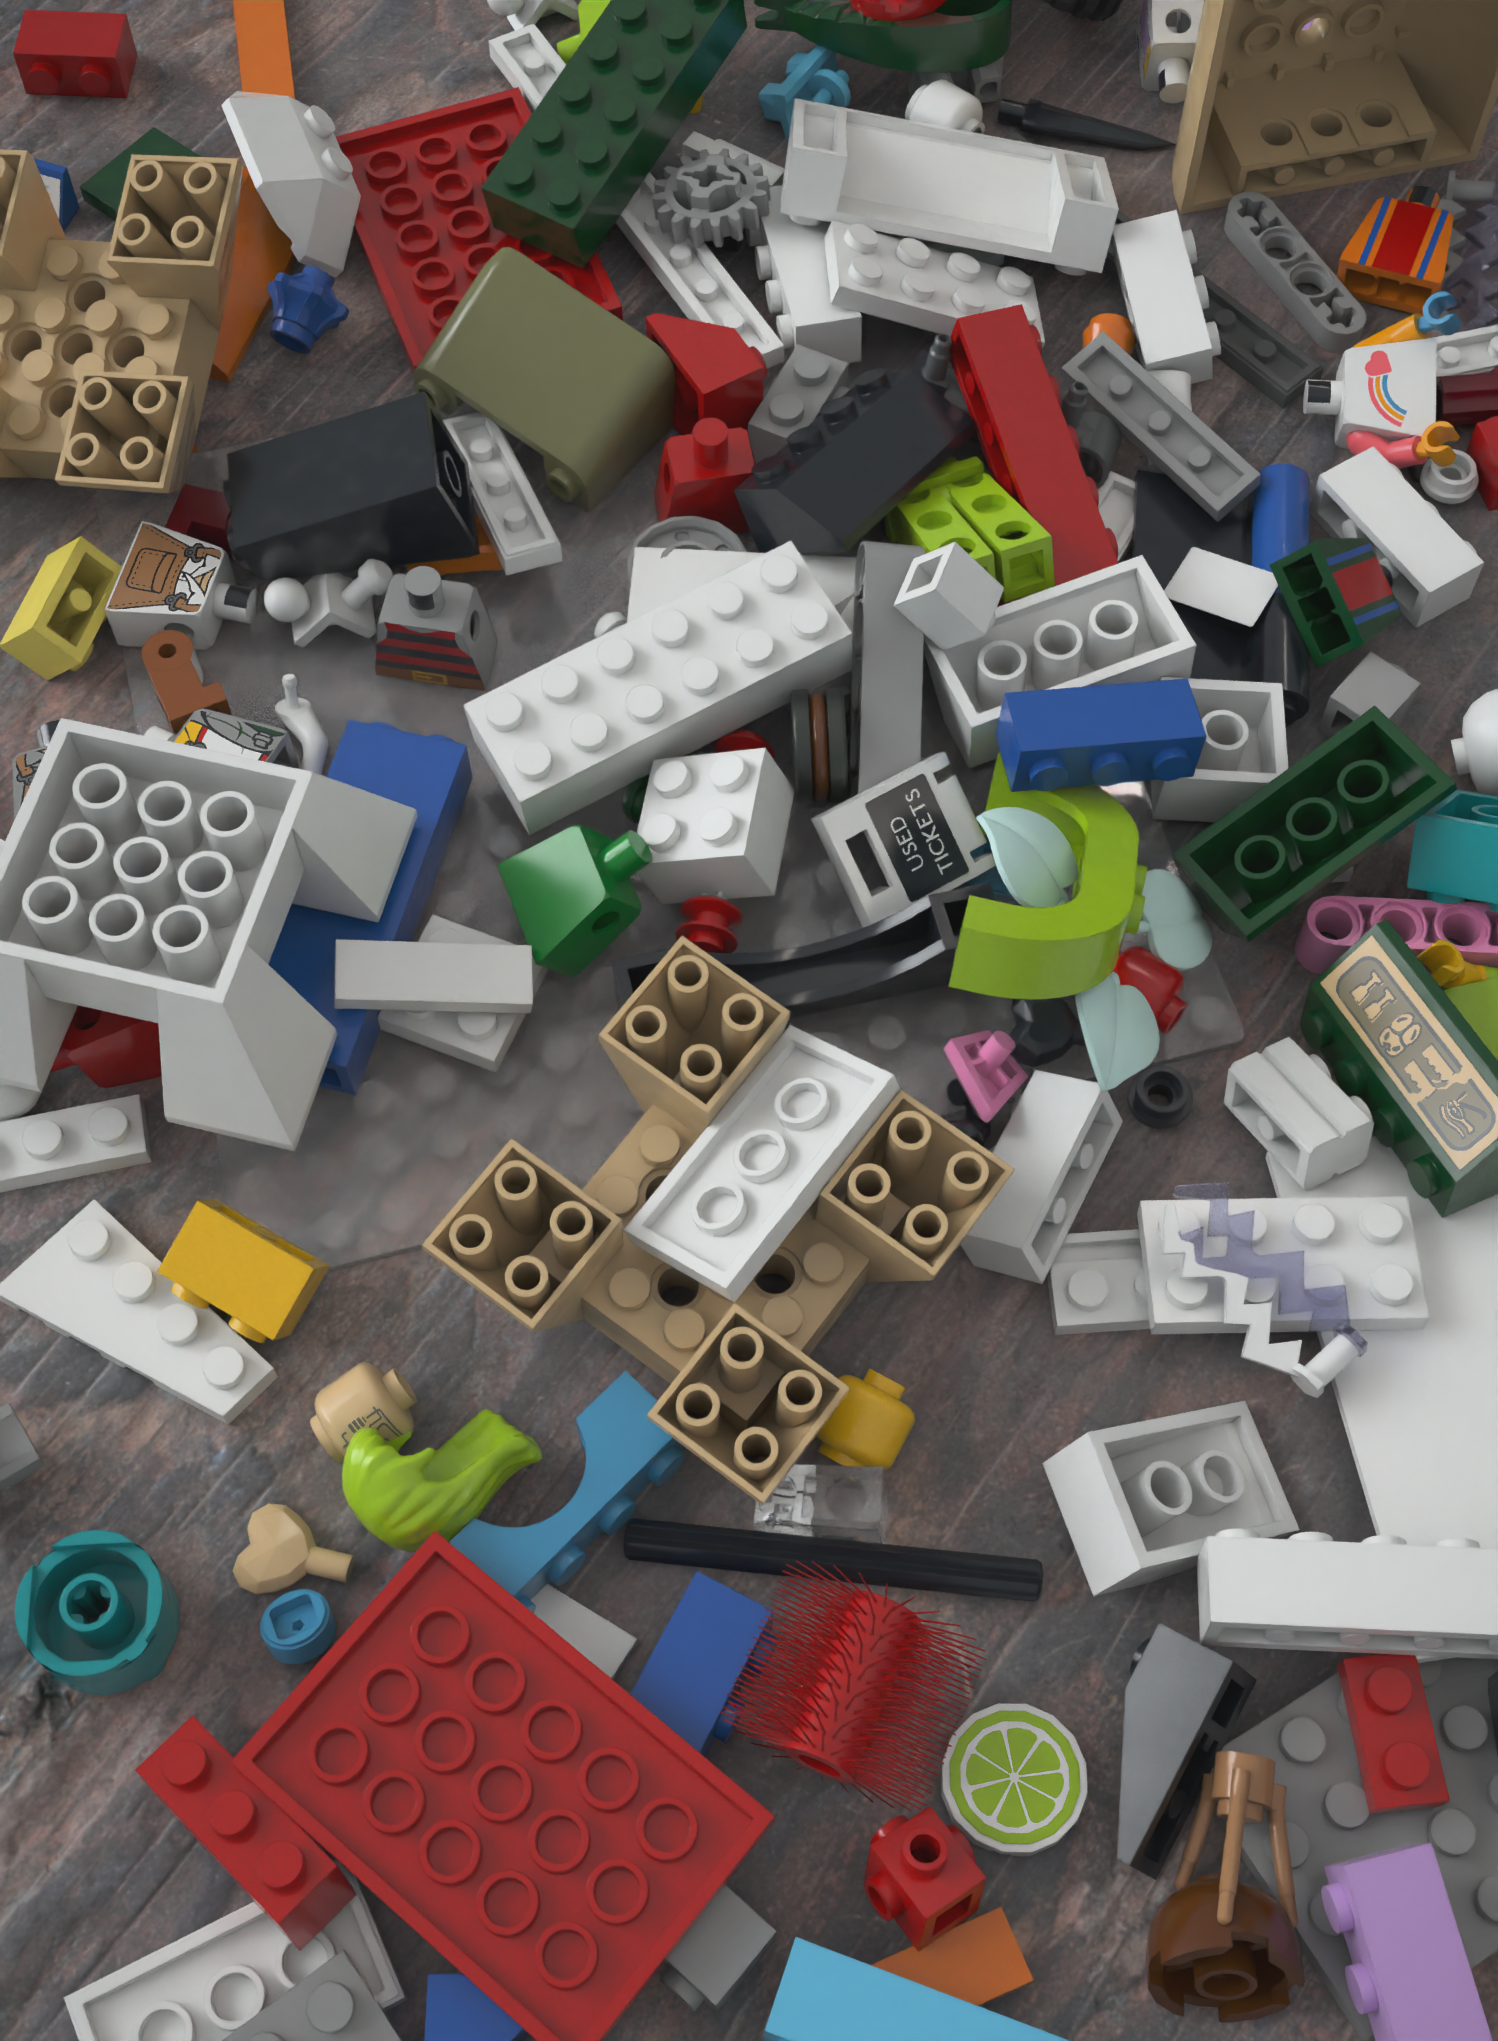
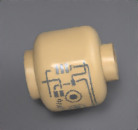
M362 1362L320 1390L314 1403L316 1415L310 1419V1424L327 1453L336 1462L343 1464L349 1442L361 1428H376L385 1442L402 1436L408 1430L413 1432L414 1420L409 1408L417 1403L418 1400L407 1380L397 1369L393 1368L385 1374L377 1366Z

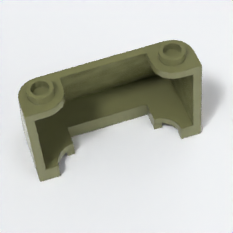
M511 247L501 248L484 264L414 370L415 394L425 391L436 411H442L447 414L456 412L463 405L464 401L544 456V468L547 475L546 484L550 491L560 500L573 502L587 513L673 428L675 372L670 358L663 349L654 341Z

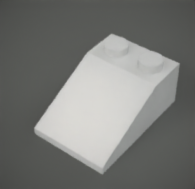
M1246 1401L1087 1432L1042 1463L1093 1596L1150 1583L1197 1567V1559L1206 1536H1216L1218 1532L1235 1528L1249 1529L1257 1532L1260 1538L1280 1539L1300 1530Z

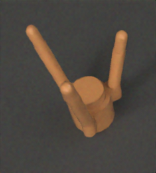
M1234 1751L1216 1752L1213 1774H1203L1201 1798L1181 1857L1182 1860L1175 1878V1887L1179 1890L1190 1884L1216 1805L1218 1804L1217 1817L1227 1820L1218 1892L1217 1920L1223 1925L1231 1923L1237 1893L1244 1824H1262L1263 1811H1267L1278 1897L1280 1898L1282 1909L1289 1917L1294 1928L1298 1924L1284 1814L1287 1787L1274 1783L1275 1761L1259 1755Z

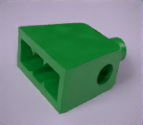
M575 825L510 857L497 866L527 944L532 946V956L536 965L574 978L640 916L642 905L630 877L651 863L653 857L647 843L638 833L629 830L613 841L611 838L583 825Z

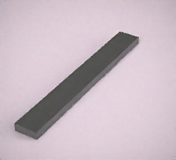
M1015 130L1004 137L1005 139L1031 143ZM1118 210L1115 225L1132 221ZM1111 237L1103 269L1119 281ZM1191 266L1194 277L1203 275ZM1204 276L1209 308L1203 309L1206 323L1215 321L1221 345V354L1216 355L1218 359L1283 409L1304 393L1306 380L1321 379L1324 369L1322 365Z

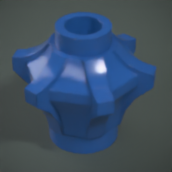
M305 266L302 273L292 276L278 272L275 280L269 282L267 290L272 299L274 309L272 316L273 325L269 334L277 343L292 351L308 354L313 344L319 340L324 332L337 328L341 321L347 319L350 311L335 297L334 290L332 289L335 281L332 276L319 268Z

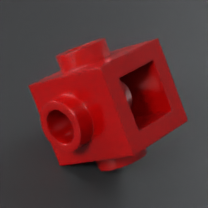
M929 1806L909 1820L905 1815L891 1819L873 1835L870 1841L864 1875V1888L876 1912L886 1921L894 1919L919 1952L978 1911L986 1876L975 1864L973 1849L965 1835L952 1824L946 1826L933 1808Z

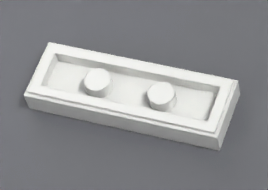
M339 939L335 941L334 1009L531 1013L533 1006L531 945Z

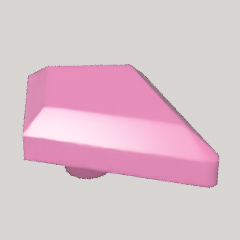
M990 1030L952 1038L943 1048L948 1062L977 1116L986 1123L996 1115L1029 1077L1010 1055L1016 1045L1014 1040L1003 1031H995L992 1034Z

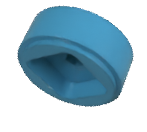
M309 1589L293 1590L281 1595L267 1607L260 1621V1633L269 1652L275 1659L286 1664L308 1662L322 1654L333 1641L337 1628L336 1619L325 1597Z

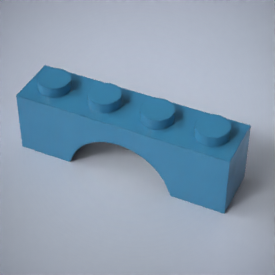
M624 1371L576 1418L579 1439L586 1455V1465L583 1478L576 1493L559 1512L542 1522L524 1527H501L473 1518L449 1543L534 1613L536 1605L531 1599L546 1584L553 1582L556 1586H561L567 1582L586 1560L587 1554L583 1550L602 1531L607 1536H610L619 1530L628 1521L637 1507L633 1500L651 1482L660 1486L675 1474L685 1460L686 1455L682 1451L686 1447L647 1419V1414L658 1400L629 1373Z

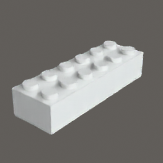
M789 541L463 706L475 743L526 831L531 835L629 785L631 782L650 774L653 760L683 757L791 702L790 694L793 690L807 689V692H810L851 671L852 632L792 541Z

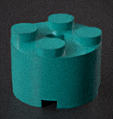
M83 1531L64 1537L51 1546L53 1551L46 1555L36 1567L32 1564L24 1575L16 1595V1628L30 1654L62 1684L84 1694H116L132 1689L142 1682L150 1681L157 1677L164 1669L167 1657L177 1639L180 1625V1607L172 1583L156 1562L139 1545L125 1536L112 1531ZM108 1603L110 1605L108 1611L101 1614L103 1604ZM100 1615L98 1621L91 1624L88 1622L89 1617Z

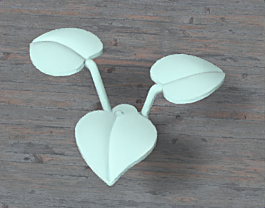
M1018 807L995 808L985 811L976 817L988 836L998 872L1008 891L1019 904L1024 907H1053L1069 902L1064 888L1076 881L1078 867L1069 842L1054 823L1036 812ZM1163 869L1147 871L1142 896H1145L1142 921L1136 935L1147 933L1149 947L1153 955L1179 971L1189 970L1201 964L1209 955L1212 946V934L1209 925L1202 918V910L1195 896L1180 878ZM1125 933L1123 941L1136 935ZM1113 971L1099 985L1075 994L1082 1033L1101 1092L1115 1088L1151 1064L1159 1050V1029L1148 1001L1137 988L1131 985H1120L1119 976Z

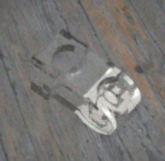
M794 1464L763 1506L756 1501L753 1527L757 1531L885 1544L889 1486L884 1467Z

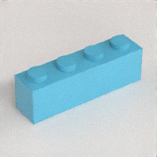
M795 1937L762 2041H1069L798 1937Z

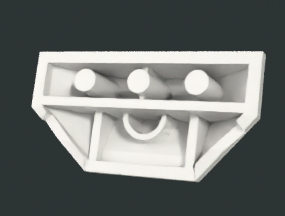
M236 91L221 106L256 190L277 226L291 239L292 245L290 248L298 262L319 268L337 278L344 270L361 195L351 174L353 167L349 159L342 153L333 133L335 131L333 121L318 106L312 105L309 107L289 96Z

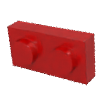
M1380 1654L1342 1659L1337 1668L1369 1814L1445 1805L1450 1799L1416 1656Z

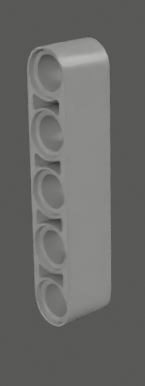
M862 541L858 548L854 577L848 799L921 761L924 633L893 605L913 559L925 554L922 546Z

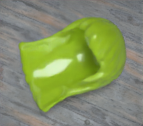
M485 1409L473 1417L438 1450L435 1451L433 1448L428 1447L414 1455L402 1456L398 1453L402 1445L411 1437L412 1431L408 1430L402 1436L385 1442L376 1428H361L355 1433L346 1450L342 1469V1486L348 1505L358 1520L372 1535L392 1548L414 1552L422 1546L434 1531L450 1542L473 1518L477 1519L492 1497L514 1473L525 1466L539 1462L543 1457L538 1444L532 1437L519 1431L516 1426H512L502 1415Z

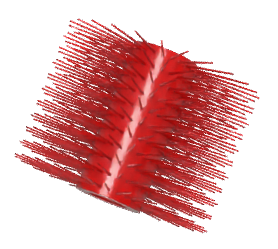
M796 1560L797 1563L838 1588L836 1589L824 1583L818 1577L814 1578L786 1564L825 1585L828 1589L812 1583L798 1574L796 1576L783 1570V1572L803 1580L816 1588L813 1589L801 1585L784 1576L788 1579V1582L799 1585L814 1595L806 1594L802 1590L795 1589L780 1581L777 1582L809 1597L814 1602L794 1595L786 1589L781 1590L778 1588V1590L794 1596L807 1605L794 1602L776 1592L774 1593L810 1613H805L771 1598V1600L787 1606L801 1616L790 1613L771 1604L775 1609L788 1614L800 1622L785 1618L766 1608L765 1610L791 1622L798 1628L767 1616L765 1617L781 1624L790 1631L777 1628L763 1620L761 1621L795 1640L788 1639L758 1626L783 1640L784 1642L759 1632L760 1635L783 1648L772 1646L755 1637L752 1638L774 1648L782 1655L755 1644L753 1646L762 1649L775 1658L759 1654L750 1648L748 1650L775 1663L779 1667L745 1654L769 1668L766 1669L745 1661L767 1675L758 1674L741 1665L740 1667L760 1676L766 1682L742 1672L740 1674H743L758 1685L745 1682L737 1677L735 1678L764 1694L756 1693L733 1682L732 1684L745 1689L750 1695L739 1691H732L751 1702L746 1703L726 1694L748 1705V1708L730 1701L727 1702L740 1711L735 1710L734 1712L724 1706L722 1707L749 1722L746 1723L720 1711V1713L765 1734L725 1719L724 1721L773 1740L770 1741L735 1730V1732L784 1747L785 1749L751 1742V1744L785 1751L789 1756L772 1755V1757L793 1758L803 1765L796 1770L807 1767L821 1774L822 1782L823 1776L837 1780L848 1794L849 1792L842 1782L850 1783L872 1803L873 1801L853 1784L854 1782L894 1809V1806L864 1785L909 1811L912 1810L878 1789L923 1811L918 1806L889 1791L928 1806L909 1796L913 1794L925 1799L924 1795L912 1789L916 1787L930 1794L932 1792L907 1781V1778L933 1788V1786L924 1783L923 1780L915 1775L935 1780L912 1767L916 1766L940 1777V1775L923 1768L917 1762L936 1769L938 1767L919 1756L933 1759L943 1765L944 1763L920 1752L914 1746L943 1758L946 1757L923 1744L945 1752L947 1750L918 1735L929 1737L952 1747L925 1731L950 1739L927 1726L930 1725L941 1728L953 1735L956 1734L927 1720L923 1716L957 1729L958 1727L944 1722L931 1713L959 1723L958 1721L928 1705L939 1707L963 1718V1716L934 1702L933 1700L958 1710L962 1709L935 1695L937 1694L968 1707V1705L936 1690L933 1686L968 1700L970 1699L940 1684H947L970 1694L964 1688L956 1686L937 1675L948 1677L955 1682L975 1689V1687L943 1672L942 1670L959 1675L970 1682L974 1680L943 1665L946 1664L979 1678V1676L965 1670L964 1667L957 1666L941 1656L957 1661L968 1668L972 1667L981 1671V1669L964 1663L949 1654L952 1653L982 1666L975 1662L976 1659L964 1656L945 1645L956 1647L987 1661V1659L963 1649V1646L954 1645L932 1634L984 1652L985 1650L942 1634L949 1633L976 1640L975 1638L921 1624V1622L961 1627V1625L919 1618L916 1614L937 1613L940 1611L912 1612L903 1605L915 1597L899 1604L887 1598L888 1584H886L885 1596L873 1593L859 1573L868 1591L860 1590L833 1565L856 1589V1591H853L814 1561L812 1563L839 1582L841 1587ZM821 1589H823V1590H825V1591H827V1592H829V1593H832V1594H834V1595H836V1596L827 1594L826 1592L822 1591ZM814 1606L821 1607V1608H823L824 1610H820V1609H818V1608H816V1607H814ZM810 1609L816 1610V1611H818L819 1613L823 1614L824 1616H822V1615H820V1614H818V1613H816V1612H814V1611H812V1610H810ZM805 1615H807V1616H809V1617H811V1618H813V1619H815V1620H818V1621H820V1622H822V1623L813 1621V1620L809 1619L808 1617H806ZM801 1619L807 1620L816 1626H812L810 1623H806ZM926 1628L934 1629L941 1632H934ZM792 1629H795V1630L799 1631L800 1633L807 1634V1635L810 1636L811 1638L806 1637V1636H803V1635L799 1634L798 1632H796V1631H794V1630H792ZM793 1635L802 1637L803 1639H805L806 1641H808V1642H810V1643H807V1642H805V1641H803V1640H801V1639H799V1638H797V1637H795V1636H793ZM790 1642H792V1643H794V1644H796V1645H798V1646H801V1647H803V1648H805V1649H807V1650L798 1648V1647L794 1646L793 1644H791ZM931 1642H934V1643H936V1644H938V1645H940V1646H942V1647H944V1648H946V1649L940 1648V1647L934 1645V1644L931 1643ZM784 1645H787V1646H789V1647L795 1648L796 1650H798V1651L801 1652V1653H797V1652H795V1651H793V1650L787 1648V1647L784 1646ZM929 1647L938 1649V1650H940V1651L943 1652V1653H940V1652H938V1651H935V1650H933V1649H931V1648H929ZM787 1652L793 1653V1654L799 1656L800 1658H798V1657H796V1656H794V1655H791V1654H789V1653H787ZM928 1655H931V1656H933V1657H935V1658H937V1659H939V1660L933 1659V1658L929 1657ZM777 1656H780V1657H782V1658H784V1659H787V1660L793 1662L794 1664L785 1662L784 1660L780 1659V1658L777 1657ZM775 1661L784 1663V1664L788 1665L789 1667L793 1668L794 1670H791V1669H789V1668H787V1667H785V1666H783V1665H781V1664H779V1663H777V1662H775ZM935 1662V1663H937V1664L943 1666L944 1668H942V1667H940V1666H937V1665H934V1664H932V1663ZM774 1669L779 1670V1671H781V1672H783V1673H785V1674H787V1675H789V1676H791V1677H788V1676H785V1675H783V1674H780V1673H778L777 1671H775ZM766 1671L779 1675L785 1680H781ZM923 1672H926V1673H928V1674L934 1676L935 1678L929 1677V1676H927L926 1674H924ZM921 1677L928 1678L935 1683L924 1680ZM771 1679L778 1680L779 1682L783 1683L784 1685H782V1684H780V1683H778V1682H776V1681H773V1680H771ZM914 1682H916V1683H918V1684H920V1685H922V1686H924V1687H926V1688H928V1689H931V1690L924 1689V1688H922L921 1686L915 1684ZM761 1683H764V1684H766V1685H768V1686H771V1687H773V1688H776V1689H777L778 1691H780V1692L771 1690V1689L767 1688L766 1686L762 1685ZM757 1687H760V1688H762V1689L768 1690V1691L772 1692L773 1694L777 1695L778 1697H775V1696H773V1695H771V1694H769V1693H767V1692H765V1691H763V1690H761V1689H759V1688H757ZM917 1689L923 1690V1691L927 1692L928 1694H930V1695H932V1696H934V1697H936V1698H933V1697H931V1696H928V1695H926V1694H923V1693H921L920 1691H918ZM913 1693L919 1694V1695L925 1697L926 1699H924V1698H922V1697H919V1696H917V1695H915V1694H913ZM754 1694H756V1695H758V1696H760V1697H762V1698H765V1699H767V1700H769V1701H771V1702H773V1703H775V1704H777V1705H774V1704H772V1703L763 1701L762 1699H760L759 1697L755 1696ZM746 1696H748V1697H750V1698H753V1699H755V1700H758V1701H760V1702H763L764 1704H766V1705L769 1706L770 1708L765 1707V1706H762V1705L758 1704L757 1702H755V1701H753V1700L747 1698ZM912 1701H915V1702H917V1703H919V1704H921V1705H923V1706H925V1707H927V1708H929V1709H931V1710H928V1709H925V1708H923V1707H920V1706H918L917 1704H915V1703L912 1702ZM755 1706L761 1707V1708L767 1710L769 1713H767V1712H765V1711H763V1710H761V1709H759V1708H757V1707H755ZM910 1706L915 1707V1708H918V1709H921L922 1711L926 1712L927 1714L922 1713V1712H920V1711H917V1710L911 1708ZM740 1708H743V1709H745V1710H747V1711H750V1712H752V1713H754V1714H757V1715H759L760 1717H762L763 1719L754 1717V1716L750 1715L749 1713L743 1711V1710L740 1709ZM754 1709H756V1710H758V1711H760V1712H762V1713H764V1714L762 1715V1714L756 1712ZM906 1713H909V1714H911V1715H913V1716H915V1717H917V1718H919V1719H921V1720H924V1721L917 1720V1719L911 1717L910 1715H908V1714H906ZM740 1714L749 1716V1717L755 1719L756 1721L760 1722V1723L763 1724V1725H760V1724H758V1723H756V1722H754V1721H752V1720H750V1719H748V1718H746V1717H744V1716H742V1715H740ZM909 1720L916 1721L917 1723L927 1727L928 1729L913 1724ZM903 1723L912 1725V1726L916 1727L917 1729H919L920 1731H918V1730H916V1729H914V1728H912V1727H910V1726H908V1725H905V1724H903ZM904 1732H908V1733H910V1734L916 1736L917 1738H919V1739H921V1740H923V1741H920V1740H918V1739L912 1738V1737H910L909 1735L905 1734ZM902 1737L911 1739L916 1743L920 1744L921 1746L903 1739ZM896 1743H899V1744H901V1745H903V1746H905V1747H907V1748H909V1749H911V1750H913V1751H916V1752H918V1753L909 1751V1750H907V1749L901 1747L900 1745H898V1744H896ZM899 1750L905 1751V1752H907V1753H909V1754H911V1755H913V1756L919 1758L920 1760H917V1759H915V1758H912V1757H910V1756H907V1755L903 1754L902 1752H900ZM893 1753H896V1754H898V1755L904 1756V1757L908 1758L909 1760H911L912 1762H910V1761H908V1760H906V1759H903V1758H901V1757H899V1756H897V1755H895V1754H893ZM894 1762L899 1763V1764H901V1765H903V1766H905V1767H907V1768H909V1769H911V1770H913V1771H915V1772H917V1773H914V1772H911V1771H909V1770L903 1769L902 1767L898 1766V1765L895 1764ZM893 1768L902 1770V1771H904V1772L910 1774L911 1776H913V1777H915V1778H912V1777H910V1776H908V1775H905V1774H903V1773H901V1772H898V1771L894 1770ZM885 1773H888V1774H890V1775H892V1776H894V1777H896V1778H898V1779H900V1780H903V1781H905V1782H907V1783H909V1784H911V1785L902 1783V1782H900V1781H898V1780L892 1778L891 1776H889V1775H887V1774H885ZM890 1781L899 1783L902 1786L914 1791L915 1793L900 1788L895 1784L891 1783ZM886 1785H889V1786H892V1787H894V1788H897V1789H899L900 1791L904 1792L905 1794H903V1793H901V1792H898V1791H896V1790H894V1789H892V1788H890V1787H888V1786H886Z

